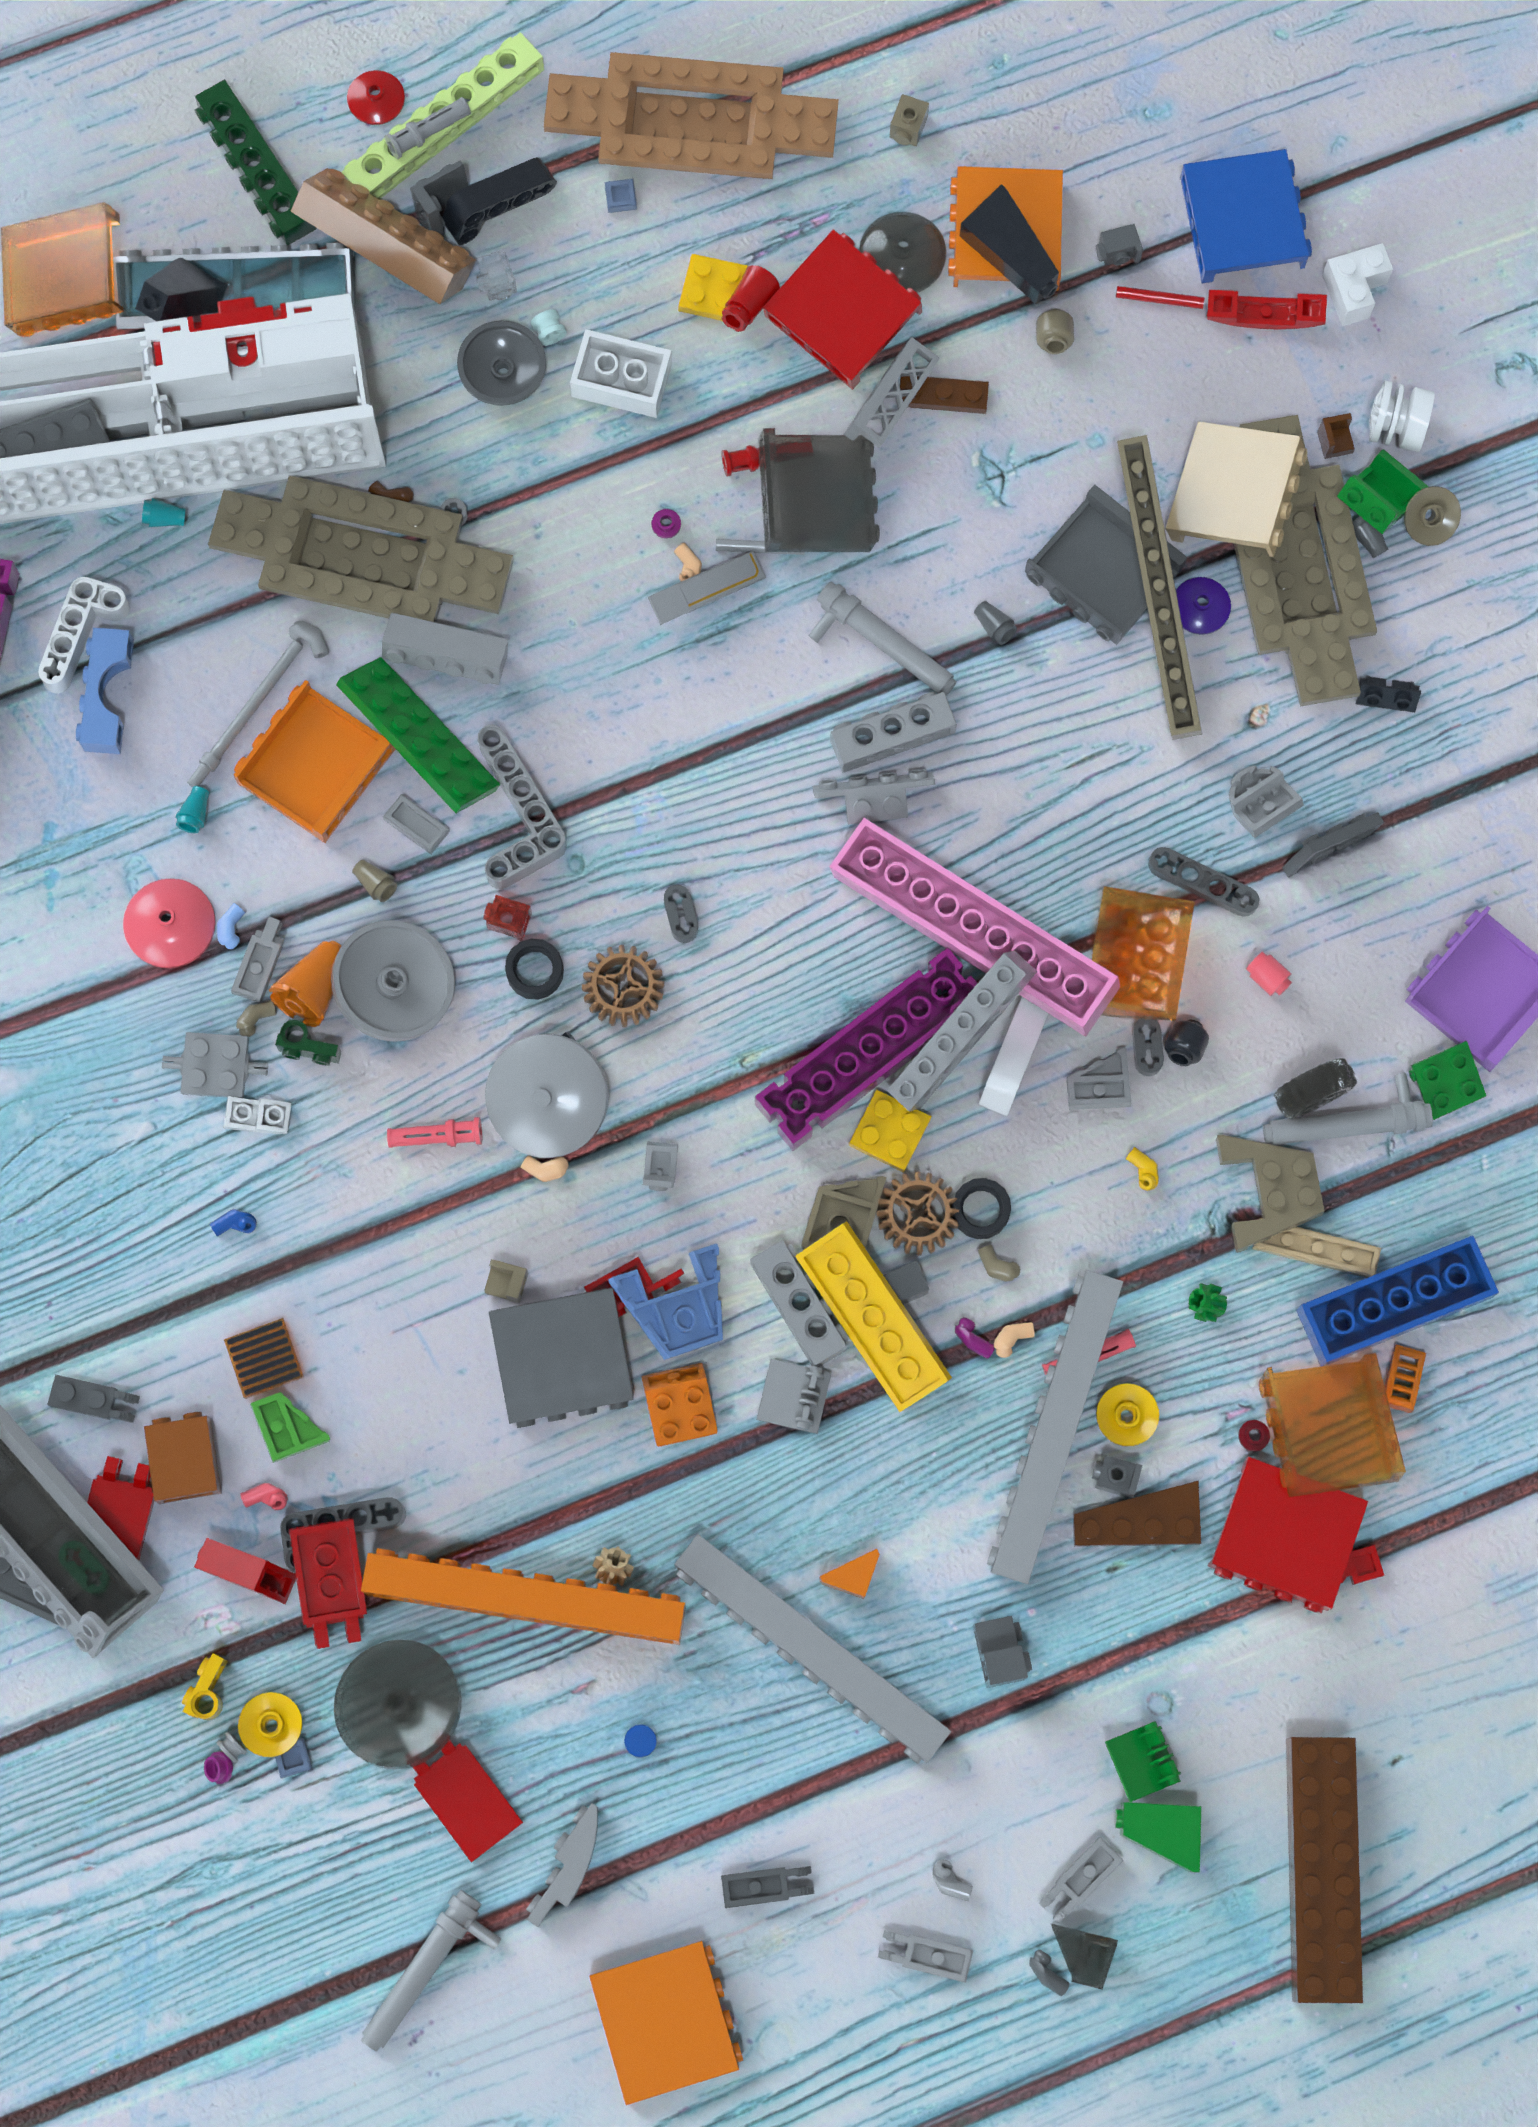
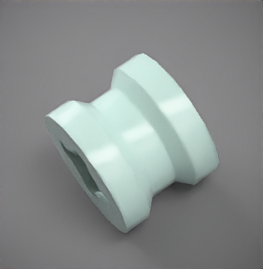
M556 310L543 311L531 320V326L533 330L538 332V339L542 346L557 343L567 334L564 325L559 323V314Z

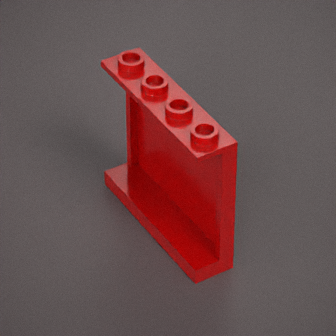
M833 229L763 306L765 317L853 390L860 382L861 373L915 313L918 315L922 313L921 297L912 288L906 290L898 283L899 279L893 272L888 269L883 271L878 267L876 259L866 251L861 253L855 248L854 241L845 233L840 235Z
M1246 1458L1219 1541L1208 1567L1215 1569L1213 1574L1221 1578L1232 1580V1577L1235 1576L1245 1580L1243 1585L1248 1588L1262 1591L1264 1587L1275 1591L1274 1597L1292 1603V1600L1296 1599L1304 1602V1608L1312 1612L1322 1614L1323 1610H1331L1368 1501L1257 1459Z

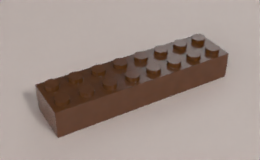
M1286 1738L1292 2002L1363 2003L1356 1738Z

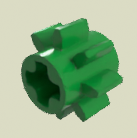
M1200 1283L1199 1288L1191 1292L1189 1296V1309L1196 1311L1194 1319L1203 1322L1207 1320L1216 1322L1217 1317H1221L1227 1309V1296L1220 1294L1222 1287L1214 1284L1205 1285Z

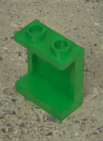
M1383 449L1358 476L1352 475L1337 497L1383 534L1405 515L1406 507L1411 498L1417 492L1429 486Z

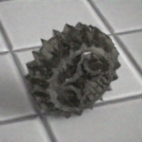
M1344 1058L1320 1064L1279 1087L1274 1094L1277 1101L1276 1104L1288 1119L1303 1116L1331 1103L1352 1090L1357 1084L1355 1072Z

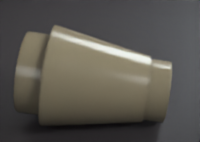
M364 859L360 860L352 870V873L373 900L385 902L397 889V883L394 882L392 875Z

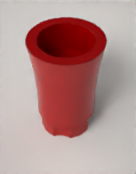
M757 265L748 266L734 293L725 304V308L722 311L723 316L721 317L723 323L736 332L744 331L763 310V306L780 289V284L776 277L763 267Z

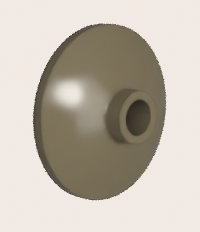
M1439 486L1424 488L1411 498L1406 507L1404 515L1406 530L1413 540L1422 545H1439L1447 541L1457 530L1461 519V508L1456 496L1448 489ZM1431 509V516L1425 519L1426 512Z

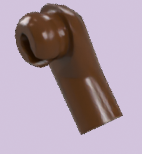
M375 481L368 489L370 494L405 502H411L414 498L413 491L406 486L388 490L379 481Z

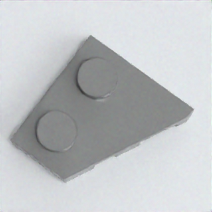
M1121 1048L1111 1057L1103 1061L1100 1059L1092 1063L1088 1069L1079 1070L1067 1077L1069 1110L1131 1107L1126 1048Z

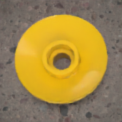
M1129 1383L1119 1384L1110 1388L1101 1397L1096 1410V1419L1099 1429L1108 1440L1120 1446H1136L1147 1441L1155 1432L1159 1422V1408L1151 1393L1143 1387ZM1123 1411H1129L1132 1414L1130 1422L1122 1420L1121 1413Z
M275 1692L262 1693L248 1701L243 1707L238 1720V1732L241 1741L248 1750L262 1757H276L288 1752L297 1743L302 1731V1716L297 1705L287 1696ZM272 1720L276 1721L277 1729L273 1732H268L266 1728L267 1723Z

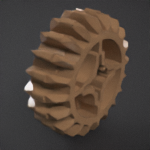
M619 945V953L614 954L612 947L607 948L608 957L606 958L601 953L596 954L599 964L590 961L588 968L593 972L583 973V979L588 982L582 984V991L589 992L584 996V1002L593 1003L589 1007L590 1012L596 1013L601 1010L598 1015L600 1021H604L607 1016H610V1026H615L617 1019H621L622 1027H627V1019L632 1018L634 1025H638V1015L640 1014L644 1019L648 1020L650 1014L647 1008L653 1011L658 1010V1004L653 1000L663 999V993L657 990L665 987L664 981L657 980L662 976V970H653L657 965V961L651 959L645 962L648 957L646 951L636 956L637 948L635 946L630 948L629 953H625L624 945ZM617 965H623L619 973L603 976L608 969ZM634 967L638 968L646 976L649 983L648 988L641 986L640 982L632 978ZM627 975L629 989L625 987L626 991H622L619 997L617 983L621 985V981H625ZM598 984L605 986L606 990L614 994L612 1006L606 1003L599 995ZM644 997L637 1004L623 1008L629 998Z
M919 1171L915 1172L914 1181H910L907 1173L903 1174V1185L898 1180L893 1179L891 1184L895 1191L884 1188L883 1194L888 1199H879L878 1204L886 1210L877 1211L876 1217L886 1219L879 1223V1230L890 1229L884 1235V1239L888 1241L894 1236L897 1238L893 1248L898 1249L901 1243L906 1244L904 1253L909 1254L911 1246H915L916 1254L921 1256L923 1246H926L928 1252L932 1254L935 1251L934 1242L939 1247L944 1248L946 1243L942 1236L947 1239L954 1237V1233L948 1227L958 1228V1222L951 1217L959 1212V1210L951 1208L957 1198L947 1199L953 1191L952 1187H946L942 1191L940 1189L944 1182L942 1178H939L933 1184L931 1183L932 1174L928 1173L925 1181L920 1180L921 1174ZM910 1191L927 1192L919 1200L902 1197L903 1194ZM935 1198L943 1208V1223L937 1221V1217L930 1211V1206ZM894 1204L901 1207L900 1210L907 1217V1221L902 1229L897 1226L893 1217ZM925 1204L923 1215L927 1216V1218L920 1216L911 1224L914 1212L910 1210L917 1211ZM918 1227L935 1230L934 1233L924 1237L910 1235Z

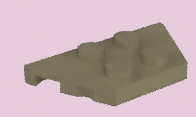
M880 1176L876 1177V1179L855 1180L840 1185L819 1186L801 1248L803 1250L846 1221L866 1248L878 1209V1200L881 1199L887 1177Z

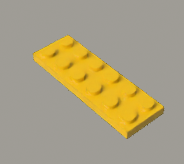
M847 1221L795 1256L899 1412H902L952 1378Z

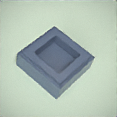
M633 179L604 182L608 213L637 210Z
M305 1738L298 1739L297 1743L288 1752L275 1757L281 1779L313 1770Z

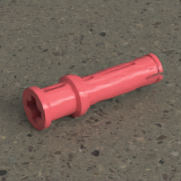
M475 1117L472 1121L460 1122L449 1119L442 1125L387 1129L389 1148L447 1143L448 1146L456 1147L457 1143L476 1142L477 1145H482L483 1141L480 1117ZM459 1131H472L471 1133L459 1134ZM445 1132V1135H438V1133ZM431 1134V1136L406 1138L407 1135Z

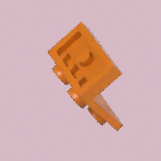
M703 1363L641 1376L654 1437L658 1447L717 1434L718 1430Z

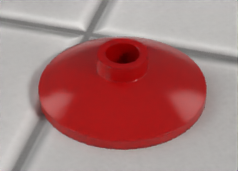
M373 70L365 72L353 80L347 92V103L351 113L361 122L370 125H381L392 121L399 115L405 103V93L402 84L395 76L385 71ZM372 91H380L378 95L370 94Z

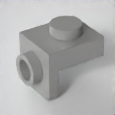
M647 1141L642 1185L649 1186V1189L654 1191H666L668 1188L674 1187L678 1144Z

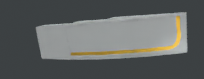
M753 550L649 596L648 600L660 625L761 581L766 576Z

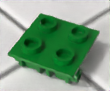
M1467 1041L1411 1065L1412 1070L1409 1071V1076L1413 1082L1417 1081L1424 1103L1430 1104L1433 1120L1486 1097Z
M1156 1721L1105 1741L1129 1802L1181 1782L1179 1777L1181 1772H1178L1174 1760L1171 1759L1174 1755L1173 1753L1169 1754L1167 1750L1170 1745H1165L1164 1742L1166 1741L1161 1731L1162 1726L1158 1727Z

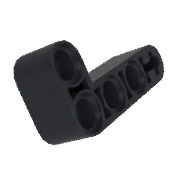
M536 157L456 191L448 199L442 218L455 241L459 245H464L478 235L482 222L545 196L554 189L557 181L542 160Z

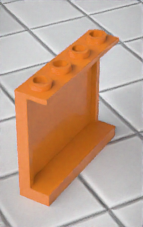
M958 166L957 176L951 177L950 195H956L955 204H950V222H955V231L949 232V249H954V258H949L948 276H954L953 287H958L959 280L1009 281L959 236L961 223L1002 184L1008 190L1059 271L1058 288L1056 290L1058 291L1061 280L1063 170Z
M305 680L301 686L297 685L291 691L288 697L289 702L284 709H279L275 712L270 721L271 726L265 734L260 733L252 744L253 750L249 755L242 757L237 762L234 768V777L237 784L326 843L395 751V748L383 735L378 734L313 690L310 683Z
M699 1941L589 1976L625 2105L739 2070L738 2062L743 2061L739 2043H732L728 2030L734 2029L729 2009L722 2011L719 1998L725 1995L720 1978L713 1979L710 1966L715 1965V1960L710 1945L704 1947L703 1942Z

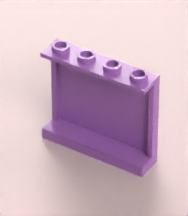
M1487 905L1481 913L1475 910L1464 923L1468 928L1462 935L1456 932L1445 945L1449 950L1443 957L1437 954L1426 966L1430 972L1425 978L1422 979L1417 976L1406 990L1411 994L1405 1002L1456 1045L1467 1041L1473 1059L1491 1072L1538 1018V955L1488 914L1491 908Z

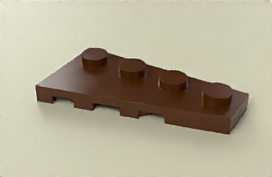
M1199 1480L1073 1514L1074 1547L1200 1545Z

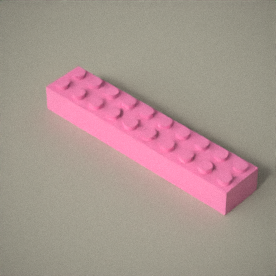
M863 818L829 866L834 878L941 946L948 947L952 953L984 973L990 970L1003 953L1016 951L1037 971L1019 995L1085 1037L1120 988L1118 976L866 818Z

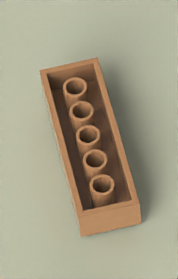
M326 168L303 181L291 209V212L438 304L443 303L463 289L476 259L469 256V253L464 248L451 245L444 240L440 233L427 230L419 225L418 220L414 217L398 212L390 202L377 199L369 194L367 188L359 184H353L345 179V176L340 171Z

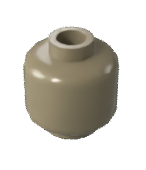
M1051 309L1042 313L1036 321V340L1038 346L1050 354H1060L1070 348L1074 342L1073 317L1060 309Z

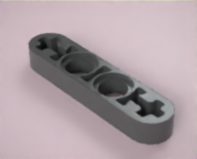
M1157 848L1149 858L1148 866L1151 873L1238 916L1246 917L1252 915L1259 905V895L1253 888L1170 848ZM1162 856H1166L1168 858L1167 863L1173 867L1176 866L1177 862L1182 864L1178 867L1176 876L1171 874L1174 868L1165 865L1163 869L1157 866L1158 861L1155 858L1161 859ZM1186 868L1196 870L1198 880L1193 883L1186 882L1182 878V871ZM1214 881L1222 882L1226 888L1225 894L1221 896L1213 895L1209 890L1210 883ZM1232 888L1236 889L1234 896L1240 899L1245 895L1249 896V903L1253 906L1247 905L1246 908H1242L1239 899L1232 897L1231 902L1226 901V899L1229 897Z

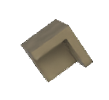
M491 1259L489 1264L490 1272L484 1292L491 1296L520 1303L528 1277L527 1269Z

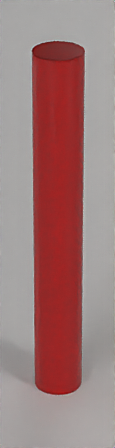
M1117 286L1116 298L1203 309L1205 297Z

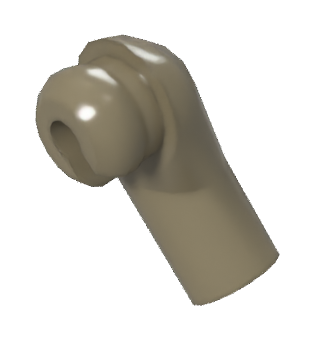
M272 1001L248 1006L236 1022V1028L239 1029L240 1035L253 1036L256 1032L254 1025L259 1019L277 1015L275 1004Z
M992 1245L978 1250L985 1270L990 1277L1008 1282L1013 1281L1014 1278L1020 1275V1266L1013 1261L999 1260Z

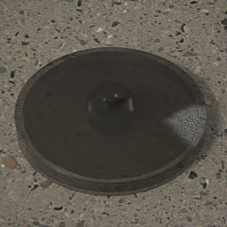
M390 1640L379 1643L358 1655L347 1667L338 1683L334 1698V1718L337 1730L347 1747L359 1758L373 1766L384 1769H406L417 1766L435 1756L452 1737L461 1714L462 1695L460 1684L450 1664L429 1646L412 1640Z

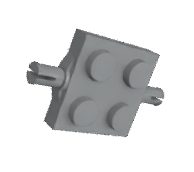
M186 1032L185 1048L181 1057L163 1056L162 1069H180L182 1075V1095L244 1098L245 1083L249 1074L267 1076L268 1071L266 1069H268V1063L250 1062L248 1056V1036Z

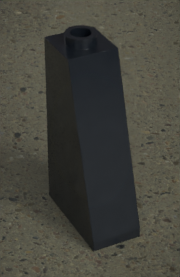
M1001 184L961 223L959 236L1037 305L1043 298H1050L1057 290L1059 271L1008 190Z
M177 258L144 281L135 309L155 321L218 312L217 302L223 300L228 285L185 259Z

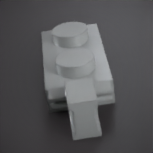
M268 917L263 932L257 930L255 935L251 936L231 989L232 994L262 1003L282 950L284 939L279 937L283 925L280 920Z

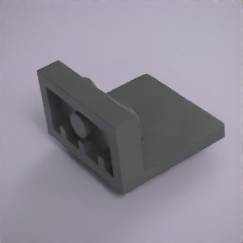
M461 161L446 165L440 172L429 178L419 180L415 186L410 188L416 216L420 224L427 230L440 233L443 237L442 227L445 226V222L440 212L445 210L447 201L452 194L468 186L465 168Z

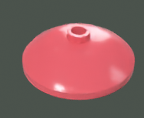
M161 879L141 888L128 903L123 919L125 938L132 951L144 962L159 968H178L199 958L210 945L216 924L215 913L207 896L195 885L180 879ZM164 914H171V919L168 922L161 921V917Z

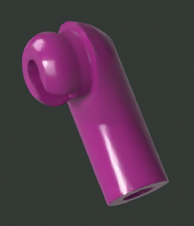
M965 1317L961 1318L959 1324L955 1325L956 1336L968 1349L988 1359L994 1352V1345L972 1333L975 1329V1323Z

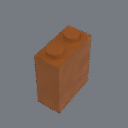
M192 1412L184 1414L183 1420L171 1421L170 1417L152 1420V1425L144 1426L153 1495L156 1503L165 1504L222 1493L212 1423L207 1415L202 1416V1412Z

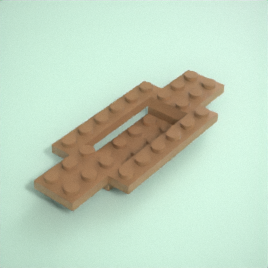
M610 52L608 78L550 73L543 127L544 132L601 137L598 157L599 164L773 179L776 153L833 158L839 99L781 94L783 67ZM637 87L752 97V101L741 102L637 92Z

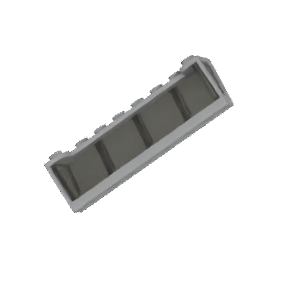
M0 1405V1557H4L9 1562L19 1580L25 1581L31 1587L37 1601L42 1605H46L52 1611L58 1625L66 1628L73 1635L79 1649L83 1652H88L94 1658L158 1602L164 1589Z

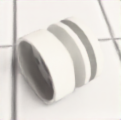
M1384 380L1379 393L1374 399L1370 414L1369 441L1377 443L1383 430L1385 431L1384 445H1389L1396 433L1400 434L1399 448L1420 452L1429 425L1435 392L1415 387L1408 400L1404 399L1403 384H1398L1395 395L1391 396L1392 382Z

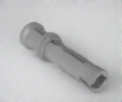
M461 97L452 104L429 115L427 118L417 123L414 121L408 122L404 129L393 135H385L386 144L392 155L399 159L402 157V153L415 146L421 147L429 136L469 116L471 110L465 99Z

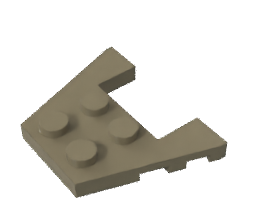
M1217 1135L1216 1144L1220 1165L1252 1162L1262 1219L1233 1222L1231 1227L1236 1253L1247 1250L1248 1247L1256 1243H1262L1278 1233L1291 1230L1323 1215L1324 1206L1314 1153L1226 1135Z

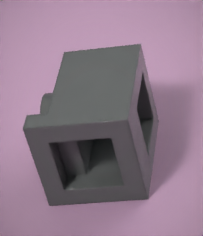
M1135 223L1101 232L1099 244H1096V254L1100 262L1104 261L1105 266L1110 264L1122 265L1130 259H1133L1134 264L1141 261L1143 247Z
M1105 1455L1102 1462L1096 1461L1092 1479L1097 1480L1095 1488L1131 1499L1135 1495L1143 1465ZM1114 1469L1120 1470L1122 1479L1114 1480L1111 1477V1471Z

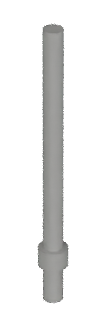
M292 641L211 751L205 752L199 760V767L187 781L191 787L200 786L209 772H214L219 766L221 756L302 650V645L297 641Z

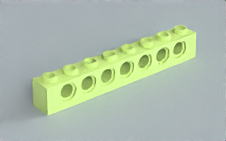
M521 32L513 38H507L497 51L491 55L484 56L470 72L462 73L447 90L439 91L433 101L425 107L416 109L410 119L402 125L398 124L393 127L389 134L393 135L404 129L408 122L414 121L417 123L427 118L429 115L452 104L461 97L470 100L467 103L471 110L469 116L429 136L421 147L415 146L407 150L399 159L391 155L392 153L386 144L385 138L380 142L373 143L364 155L359 159L351 160L342 171L345 179L353 184L364 186L369 190V194L380 200L544 71L543 56ZM506 64L514 65V67L510 69L503 68V66ZM486 81L492 82L489 86L480 85ZM375 168L381 170L376 174L368 173L370 170Z

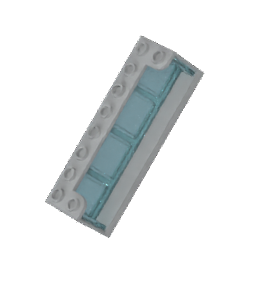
M326 243L327 249L318 250L317 244L300 245V251H288V245L271 246V252H259V246L241 247V253H230V247L212 248V254H200V248L182 249L183 255H171V249L153 250V256H142L141 250H120V256L112 257L117 329L144 328V323L156 322L135 309L144 281L177 258L185 259L228 285L222 301L254 297L257 307L273 305L275 311L280 308V303L349 293L356 316L355 254L352 249L347 248L342 243ZM200 315L193 316L195 322L201 321Z

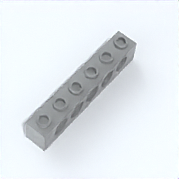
M1016 951L1003 953L887 1091L908 1111L921 1108L1037 971Z

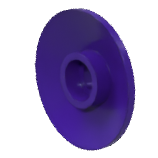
M1195 577L1186 580L1176 589L1182 626L1186 631L1199 635L1210 634L1219 630L1227 622L1231 612V600L1226 589L1217 581L1207 577ZM1200 598H1204L1207 600L1208 604L1206 606H1201L1198 604L1197 600Z

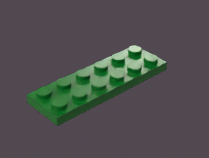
M382 657L339 678L336 686L456 814L497 791L500 783Z

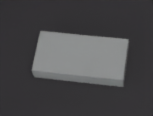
M403 794L398 797L383 816L387 823L431 855L450 832L449 828Z

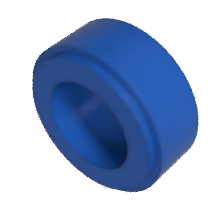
M635 1725L627 1731L624 1743L631 1755L641 1758L650 1755L654 1751L657 1739L650 1727Z

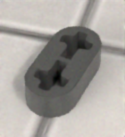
M679 884L672 885L664 893V906L671 933L678 942L689 943L698 934V921L691 894L685 886ZM674 893H678L680 897L686 898L682 900L683 910L677 911L675 902H669V900L673 899ZM680 917H685L688 926L693 925L687 935H684L680 930H676L680 928Z
M1142 1017L1135 1023L1132 1031L1134 1061L1137 1071L1144 1076L1150 1077L1156 1075L1163 1066L1162 1032L1160 1024L1156 1019ZM1144 1025H1148L1150 1030L1155 1031L1150 1036V1043H1146L1145 1035L1139 1033ZM1146 1050H1150L1151 1058L1157 1060L1152 1069H1149L1146 1063L1141 1062L1146 1057Z

